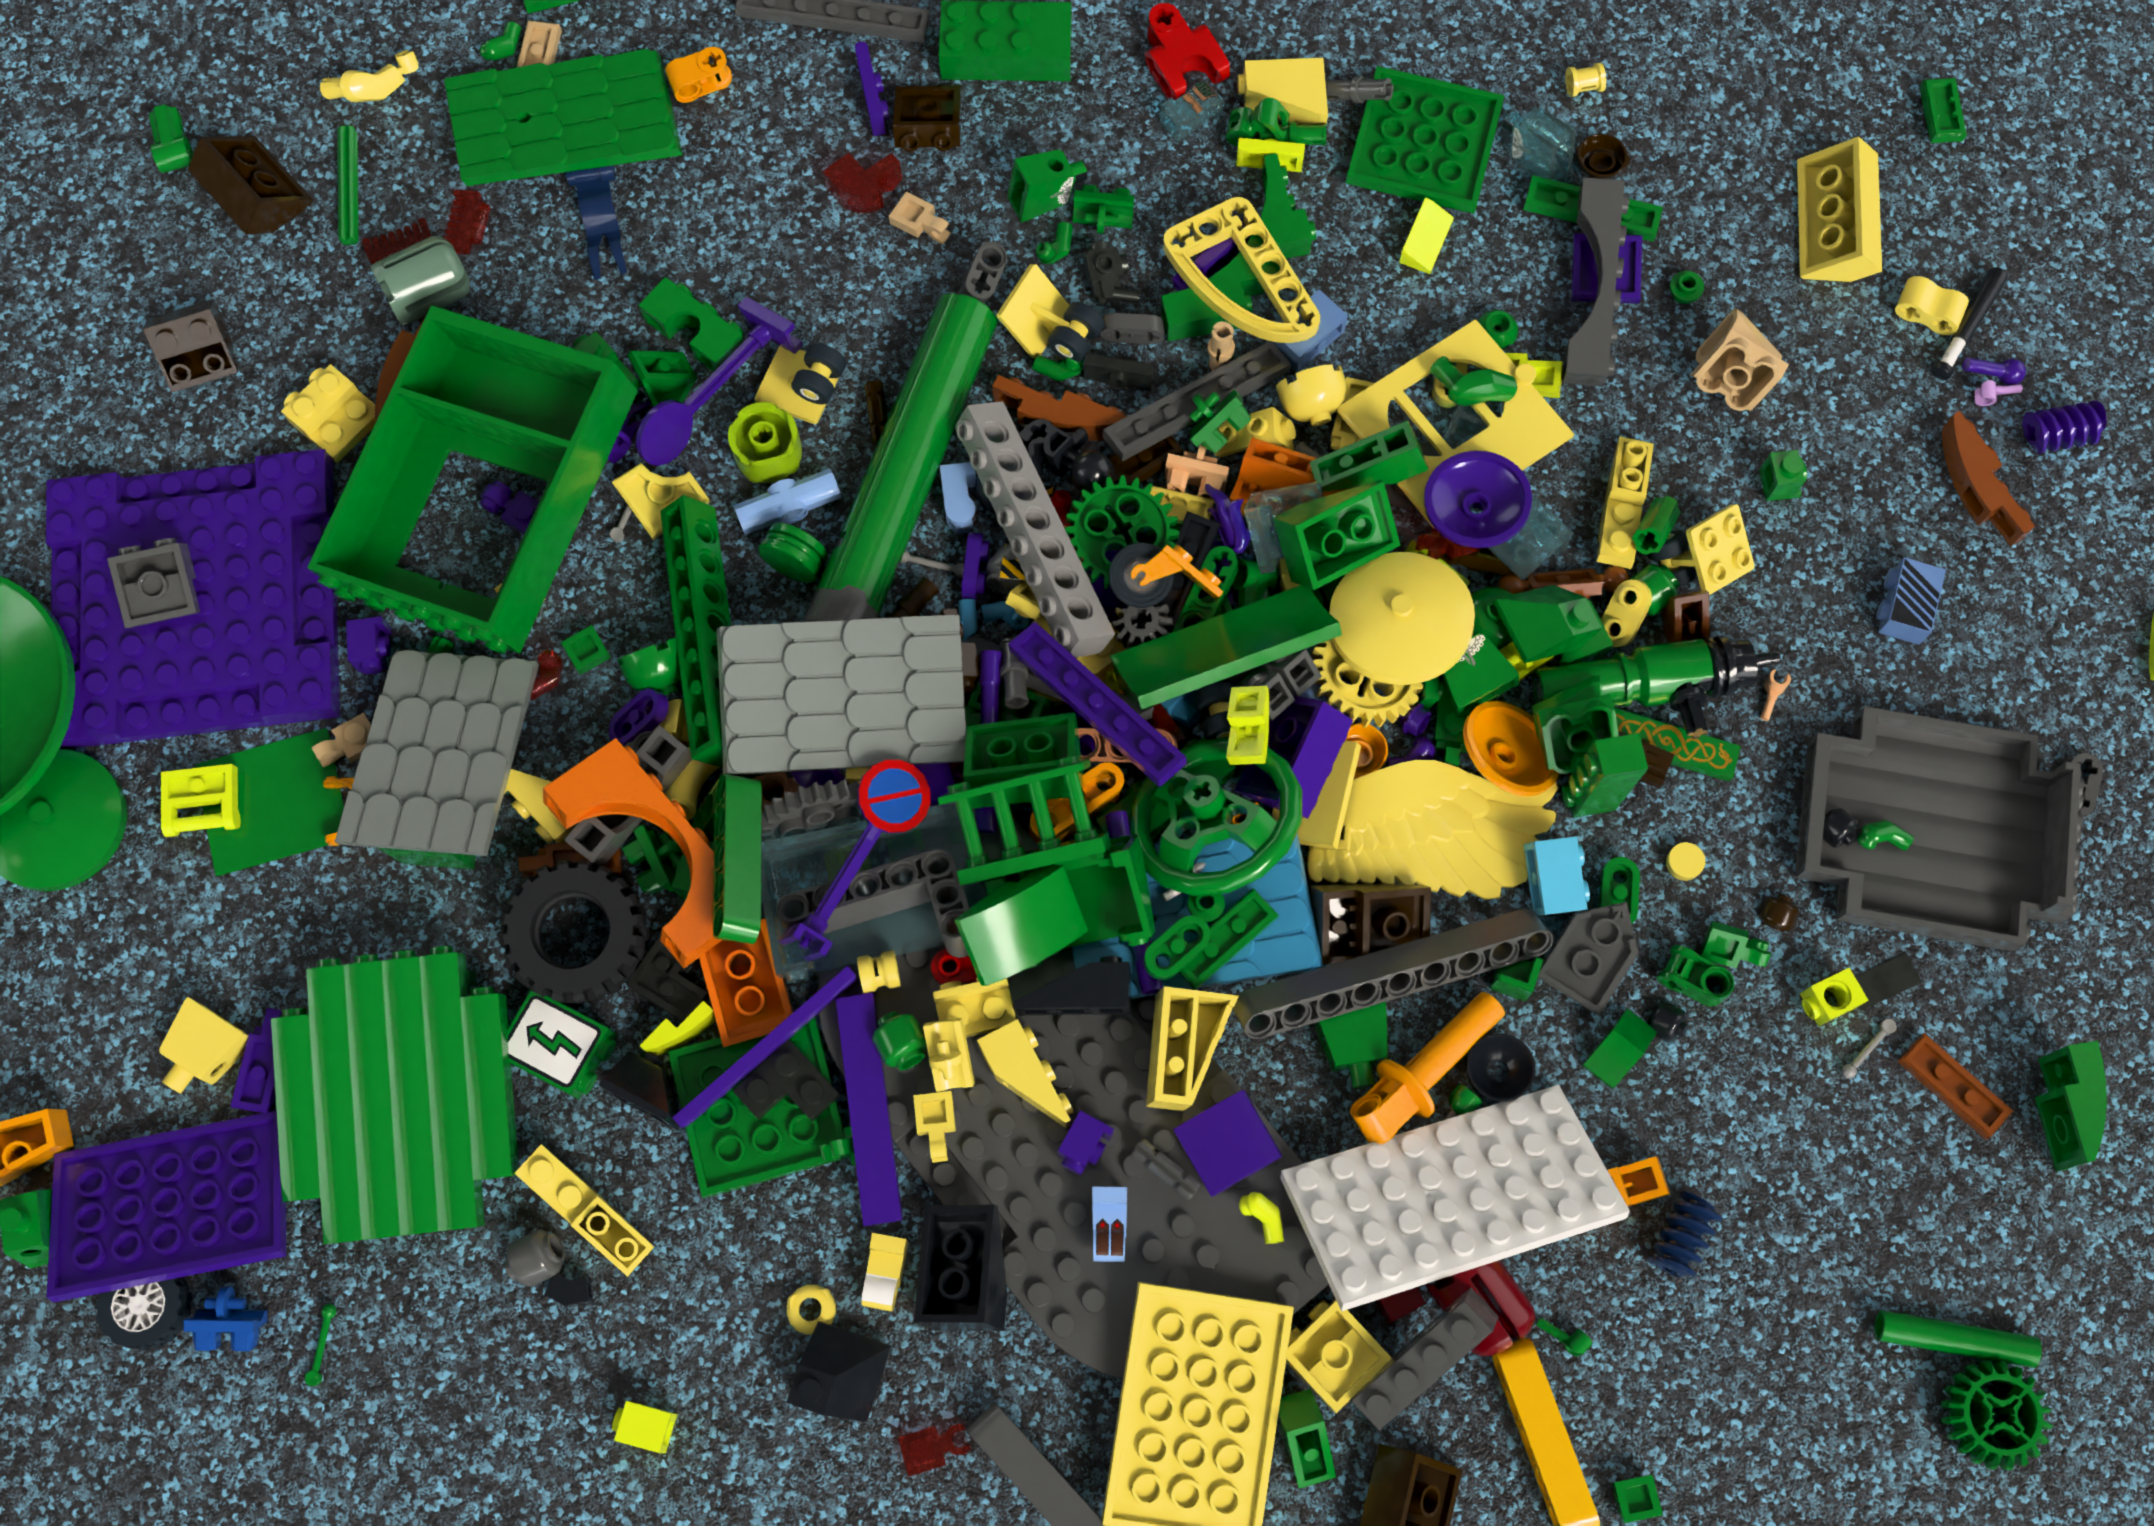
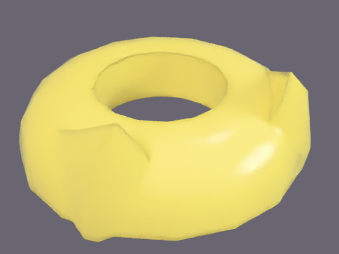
M817 1284L805 1285L798 1288L788 1297L787 1317L796 1331L805 1335H812L818 1321L830 1325L833 1323L836 1315V1303L829 1289ZM808 1298L817 1299L821 1304V1314L813 1321H806L800 1314V1305Z

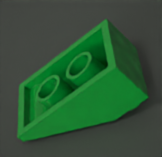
M1381 480L1301 503L1273 517L1291 582L1313 591L1401 546L1384 481Z

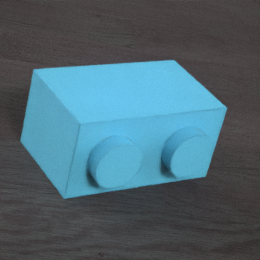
M1577 836L1523 844L1532 908L1536 915L1542 916L1588 910L1587 902L1590 900V890L1588 883L1585 880L1583 881L1581 867L1584 865L1585 855L1583 847L1578 844Z

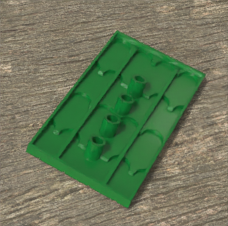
M641 49L607 57L599 54L549 65L537 63L497 71L494 68L444 79L458 165L460 167V177L467 186L683 156L661 56L656 50Z

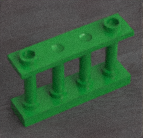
M1072 755L1055 760L1056 767L974 787H970L969 781L947 786L948 793L938 797L939 805L955 801L969 858L966 859L967 865L957 871L960 886L1095 855L1110 849L1112 845L1109 833L1097 834L1096 828L1092 829L1078 776V771L1085 770L1091 766L1090 759L1079 761L1077 755ZM1062 775L1077 833L1074 834L1075 840L1061 843L1060 837L1055 836L1041 780ZM1024 784L1028 788L1041 839L1038 842L1039 848L1025 851L1024 846L1019 845L1005 789ZM991 793L1005 848L1002 851L1003 857L989 860L988 854L983 853L969 799Z

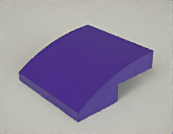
M1245 1090L1231 1095L1173 1129L1211 1197L1220 1194L1244 1178L1252 1176L1283 1157Z

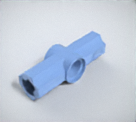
M829 468L798 481L794 479L780 480L772 484L767 489V493L733 505L743 532L747 535L778 522L786 524L796 523L806 517L809 510L841 499L842 496L835 477Z

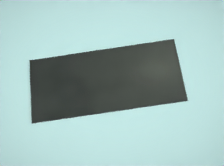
M1907 953L1855 976L1869 1000L1859 1007L1861 1010H1864L1922 983Z

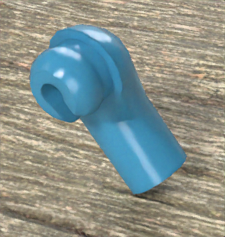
M974 599L958 601L960 622L963 626L962 641L974 636L978 629L976 600Z
M1006 600L981 605L984 622L1002 619L1017 630H1024L1031 624L1032 618L1020 616L1014 608L1005 604Z

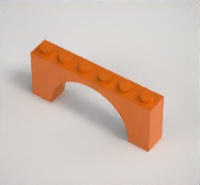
M615 738L543 787V803L565 829L596 816L611 814L629 815L657 825L676 841L688 863L691 885L681 909L662 928L660 941L679 964L686 968L722 941V939H716L713 936L714 852L709 847L710 842L705 833L698 827L693 828L685 819L686 813L681 805L675 800L670 802L662 792L663 787L657 777L652 773L646 774L640 767L639 758L629 746L623 747Z

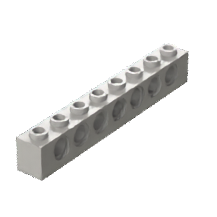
M1004 402L967 405L955 426L957 436L962 441L970 457L971 466L979 476L984 493L995 510L998 523L1003 527L1010 542L1012 553L1019 561L1025 580L1035 595L1039 610L1045 617L1053 638L1075 658L1100 654L1113 638L1115 632Z

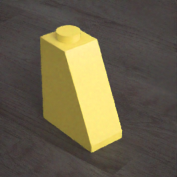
M1323 58L1248 60L1244 62L1243 74H1238L1237 89L1238 95H1244L1245 107H1249L1254 111L1255 107L1263 99L1274 98L1289 112L1288 123L1290 121H1297V125L1327 124L1328 106ZM1278 114L1277 119L1281 120V117Z

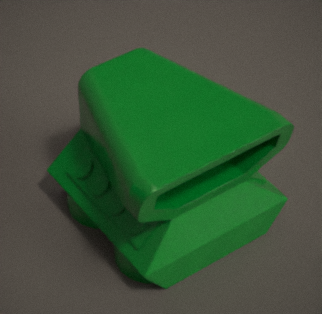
M1601 675L1592 676L1531 706L1535 731L1542 747L1547 770L1553 769L1561 774L1571 773L1595 740L1619 736L1613 701L1610 694L1603 695Z

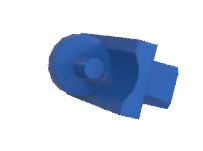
M224 1286L220 1288L217 1298L207 1297L205 1299V1309H198L193 1318L184 1319V1332H193V1342L196 1351H210L221 1346V1332H231V1350L250 1351L257 1346L259 1328L267 1322V1310H245L247 1299L236 1298L234 1288L232 1286Z

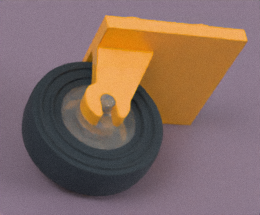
M1133 543L1124 547L1115 555L1109 568V583L1113 593L1120 601L1135 608H1147L1161 602L1172 588L1174 574L1180 571L1214 599L1220 597L1224 592L1218 587L1221 580L1206 568L1198 571L1190 564L1193 557L1179 545L1174 546L1173 549L1169 545L1160 549L1149 543Z

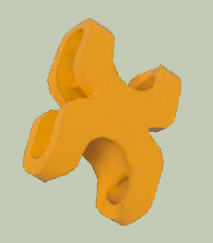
M1101 763L1083 775L1082 791L1090 821L1097 817V813L1110 802L1115 804L1120 796L1124 785V775L1121 769L1113 763ZM1103 784L1110 789L1101 791L1097 785ZM1068 797L1046 800L1052 824L1055 826L1053 828L1055 836L1060 837L1061 842L1077 831ZM1032 812L1028 833L1038 844L1041 839L1034 812Z

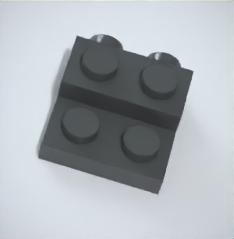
M176 538L162 539L153 542L155 548L142 551L140 545L118 549L119 556L107 558L125 628H133L201 613L192 580L196 578L187 543H177Z

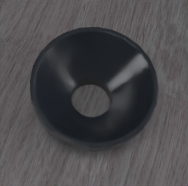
M1496 1033L1480 1039L1472 1047L1466 1061V1074L1472 1088L1480 1096L1493 1102H1509L1523 1096L1531 1087L1536 1073L1535 1061L1529 1048L1521 1040L1508 1034ZM1492 1061L1503 1063L1508 1071L1506 1080L1502 1082L1492 1081L1486 1073L1487 1065Z

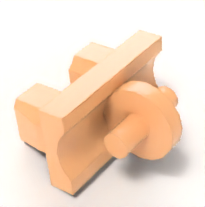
M1201 444L1197 454L1184 451L1183 456L1168 453L1164 478L1167 479L1166 489L1185 493L1186 486L1189 484L1200 487L1198 496L1211 498L1206 493L1205 484H1209L1225 493L1229 467L1218 465V458L1205 456L1207 448Z

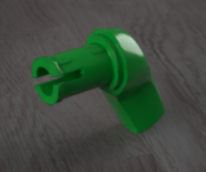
M1446 356L1437 359L1430 368V373L1448 389V398L1462 406L1476 405L1487 401L1507 402L1514 397L1517 391V383L1513 376L1491 369L1477 370L1463 375Z

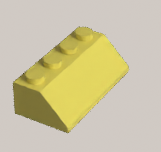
M1858 136L1797 159L1800 277L1811 280L1852 282L1882 272L1878 153Z

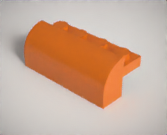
M1252 438L1243 457L1239 476L1229 500L1231 503L1237 499H1244L1240 508L1242 516L1262 520L1275 526L1273 517L1301 503L1344 490L1319 492L1309 463L1317 459L1316 457Z

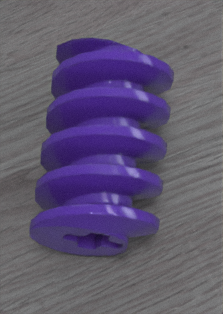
M2098 400L2090 401L2089 403H2077L2075 406L2066 405L2062 408L2054 407L2049 410H2037L2035 413L2026 412L2022 421L2023 433L2036 454L2044 453L2046 448L2050 452H2054L2059 447L2070 449L2073 444L2076 447H2082L2086 442L2093 445L2097 444L2100 440L2101 432L2107 424L2105 407Z

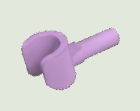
M1987 380L1981 387L1975 389V404L1979 406L1993 405L1997 401L1996 395L2021 393L2023 387L2021 384L1996 386V382Z

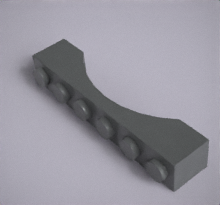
M1583 177L1579 189L1576 223L1585 234L1594 254L1597 267L1598 290L1592 313L1583 326L1569 339L1565 349L1563 384L1603 387L1607 377L1614 374L1616 356L1610 355L1611 343H1616L1618 323L1613 322V312L1619 310L1621 301V290H1615L1616 278L1621 279L1624 266V258L1618 257L1619 246H1624L1627 230L1626 225H1621L1622 214H1627L1629 205V193H1624V180Z

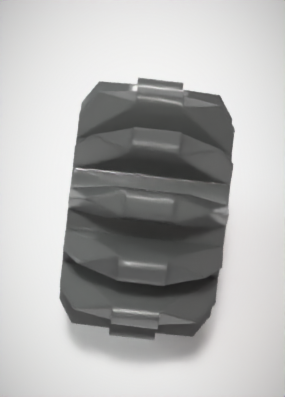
M1156 604L1147 608H1135L1126 605L1127 609L1123 607L1115 608V614L1119 619L1112 621L1113 629L1120 630L1115 636L1119 643L1127 640L1126 649L1167 635L1169 632L1165 628L1173 626V619L1166 616L1169 612L1167 604L1160 606ZM1146 617L1145 629H1138L1137 624H1139L1140 618Z

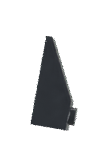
M1101 957L1100 962H1090L1015 1000L1014 1009L1019 1016L1131 1014V968L1129 962H1122L1121 957Z

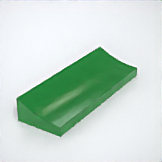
M1299 585L1110 655L1119 689L1143 710L1341 636L1342 632L1339 621L1328 613L1312 590Z

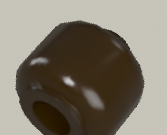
M1780 893L1778 898L1768 896L1764 899L1760 909L1759 919L1766 926L1783 933L1785 931L1789 932L1794 928L1800 914L1799 908L1792 905V898Z

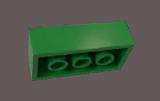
M941 1L939 39L941 80L1071 81L1072 2Z

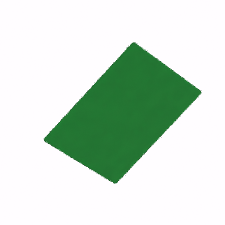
M327 728L195 764V768L233 764L238 767L240 828L234 830H226L224 827L207 829L216 876L328 846V843L325 842V836L338 832L344 804L340 788L329 789L323 787V780H326V777H338L335 762L323 767L312 750L314 745L330 740ZM221 804L202 806L204 815L221 813Z

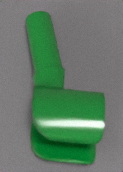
M1540 1318L1536 1325L1562 1342L1565 1349L1573 1356L1583 1355L1592 1345V1340L1579 1328L1569 1336L1543 1318Z

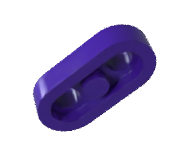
M969 532L962 580V599L977 600L978 594H984L986 573H981L982 561L988 562L990 541L984 540L983 533Z
M650 688L639 692L613 716L609 725L611 741L616 738L625 747L626 743L633 742L639 734L653 731L667 716L669 704L666 695Z

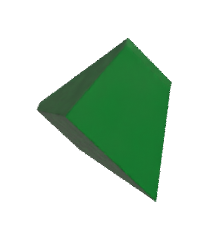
M630 351L628 354L635 375L652 407L667 400L683 403L693 384L698 379L683 352Z

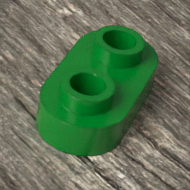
M1616 857L1603 867L1600 875L1598 908L1627 902L1631 924L1635 922L1638 915L1640 871L1632 860L1625 857ZM1613 874H1621L1624 877V883L1615 882Z
M1185 916L1178 920L1147 948L1143 959L1146 972L1157 980L1173 978L1207 947L1211 937L1208 924L1197 916ZM1192 932L1195 934L1197 941L1188 943L1185 941L1183 934ZM1159 956H1164L1168 959L1169 965L1167 967H1160L1156 964L1155 959Z

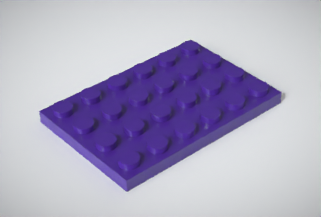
M277 1111L54 1154L46 1298L53 1303L286 1257V1202H283L281 1189Z

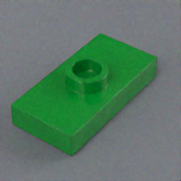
M1956 78L1923 80L1919 88L1930 143L1963 141L1967 133Z

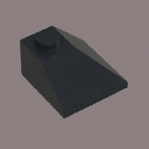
M629 1051L602 1078L599 1086L614 1098L678 1131L680 1126L672 1118L678 1113V1108L669 1075L660 1067L663 1061L645 1051H642L640 1056Z
M818 1321L798 1365L786 1403L824 1416L867 1422L892 1345Z

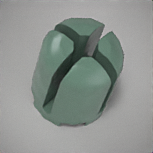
M430 236L370 265L377 282L389 301L388 303L402 326L425 317L431 305L444 308L465 298L470 291V278L451 242L442 236Z

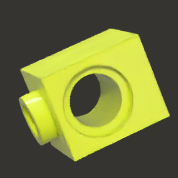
M1850 968L1824 979L1800 993L1805 1013L1810 1019L1816 1021L1818 1027L1869 1001ZM1825 991L1835 995L1837 1007L1831 1006L1826 1002L1824 998Z
M626 1401L624 1408H618L613 1420L612 1431L616 1432L614 1441L657 1453H666L678 1414Z

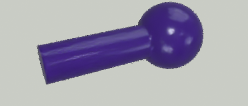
M1967 357L1962 364L1963 371L1995 376L2006 385H2017L2026 376V367L2018 359H2007L2002 363Z

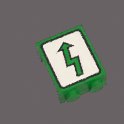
M530 990L507 1030L509 1063L579 1100L582 1094H588L593 1088L597 1079L595 1071L601 1061L608 1060L616 1046L614 1039L617 1034L562 1003L554 1001L548 996L542 997Z

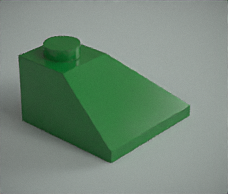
M1555 585L1496 598L1493 601L1524 664L1581 649L1602 629L1586 597Z

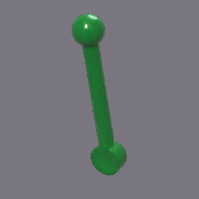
M326 1304L321 1309L323 1321L311 1371L305 1375V1382L309 1386H317L322 1381L323 1376L319 1370L331 1318L337 1313V1309L333 1304Z

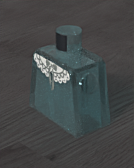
M1540 107L1534 108L1524 117L1513 111L1505 118L1503 128L1512 134L1511 155L1528 173L1560 181L1572 171L1576 137L1575 128Z

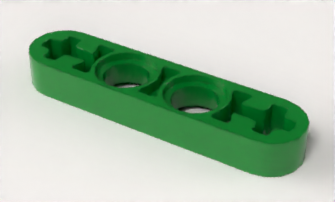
M1218 546L1210 550L1200 569L1201 571L1206 568L1216 575L1217 567L1215 561L1221 562L1223 557L1227 558L1230 566H1223L1219 573V579L1224 583H1220L1218 587L1224 592L1213 602L1204 603L1198 598L1202 588L1194 583L1173 632L1183 629L1186 622L1192 618H1199L1205 621L1219 615L1239 568L1237 556L1231 548Z

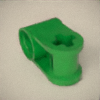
M1681 945L1671 946V957L1664 971L1658 972L1656 980L1666 988L1682 993L1708 1007L1721 1004L1733 991L1735 985L1734 977L1726 968L1701 957L1695 951ZM1706 979L1717 981L1721 986V994L1709 991L1706 987Z

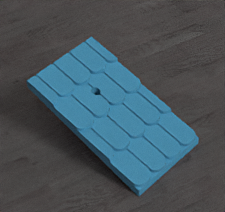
M1298 832L1288 853L1262 878L1230 893H1222L1225 899V908L1222 915L1254 888L1279 916L1278 919L1200 988L1312 971L1324 967ZM1229 838L1205 845L1194 860V865L1200 862L1206 864L1199 873L1222 871L1249 859L1254 853L1246 845ZM1156 844L1155 848L1159 854L1160 844ZM1146 873L1153 918L1156 917L1154 923L1155 933L1151 937L1153 943L1178 920L1185 916H1191L1187 907L1189 894L1181 893L1166 902L1162 897V893L1169 889L1161 886ZM1204 897L1199 901L1203 908L1208 909L1213 906V901L1210 898ZM1215 921L1207 923L1210 927ZM1192 932L1183 934L1185 941L1188 943L1196 939L1195 934ZM1119 937L1072 946L1076 970L1090 962H1100L1101 957H1121L1122 962H1129L1131 968V999L1156 995L1141 994L1135 966L1134 946H1129L1128 942L1119 941ZM1157 957L1160 967H1167L1169 965L1166 957ZM1179 973L1171 979L1162 980L1163 987L1193 989Z

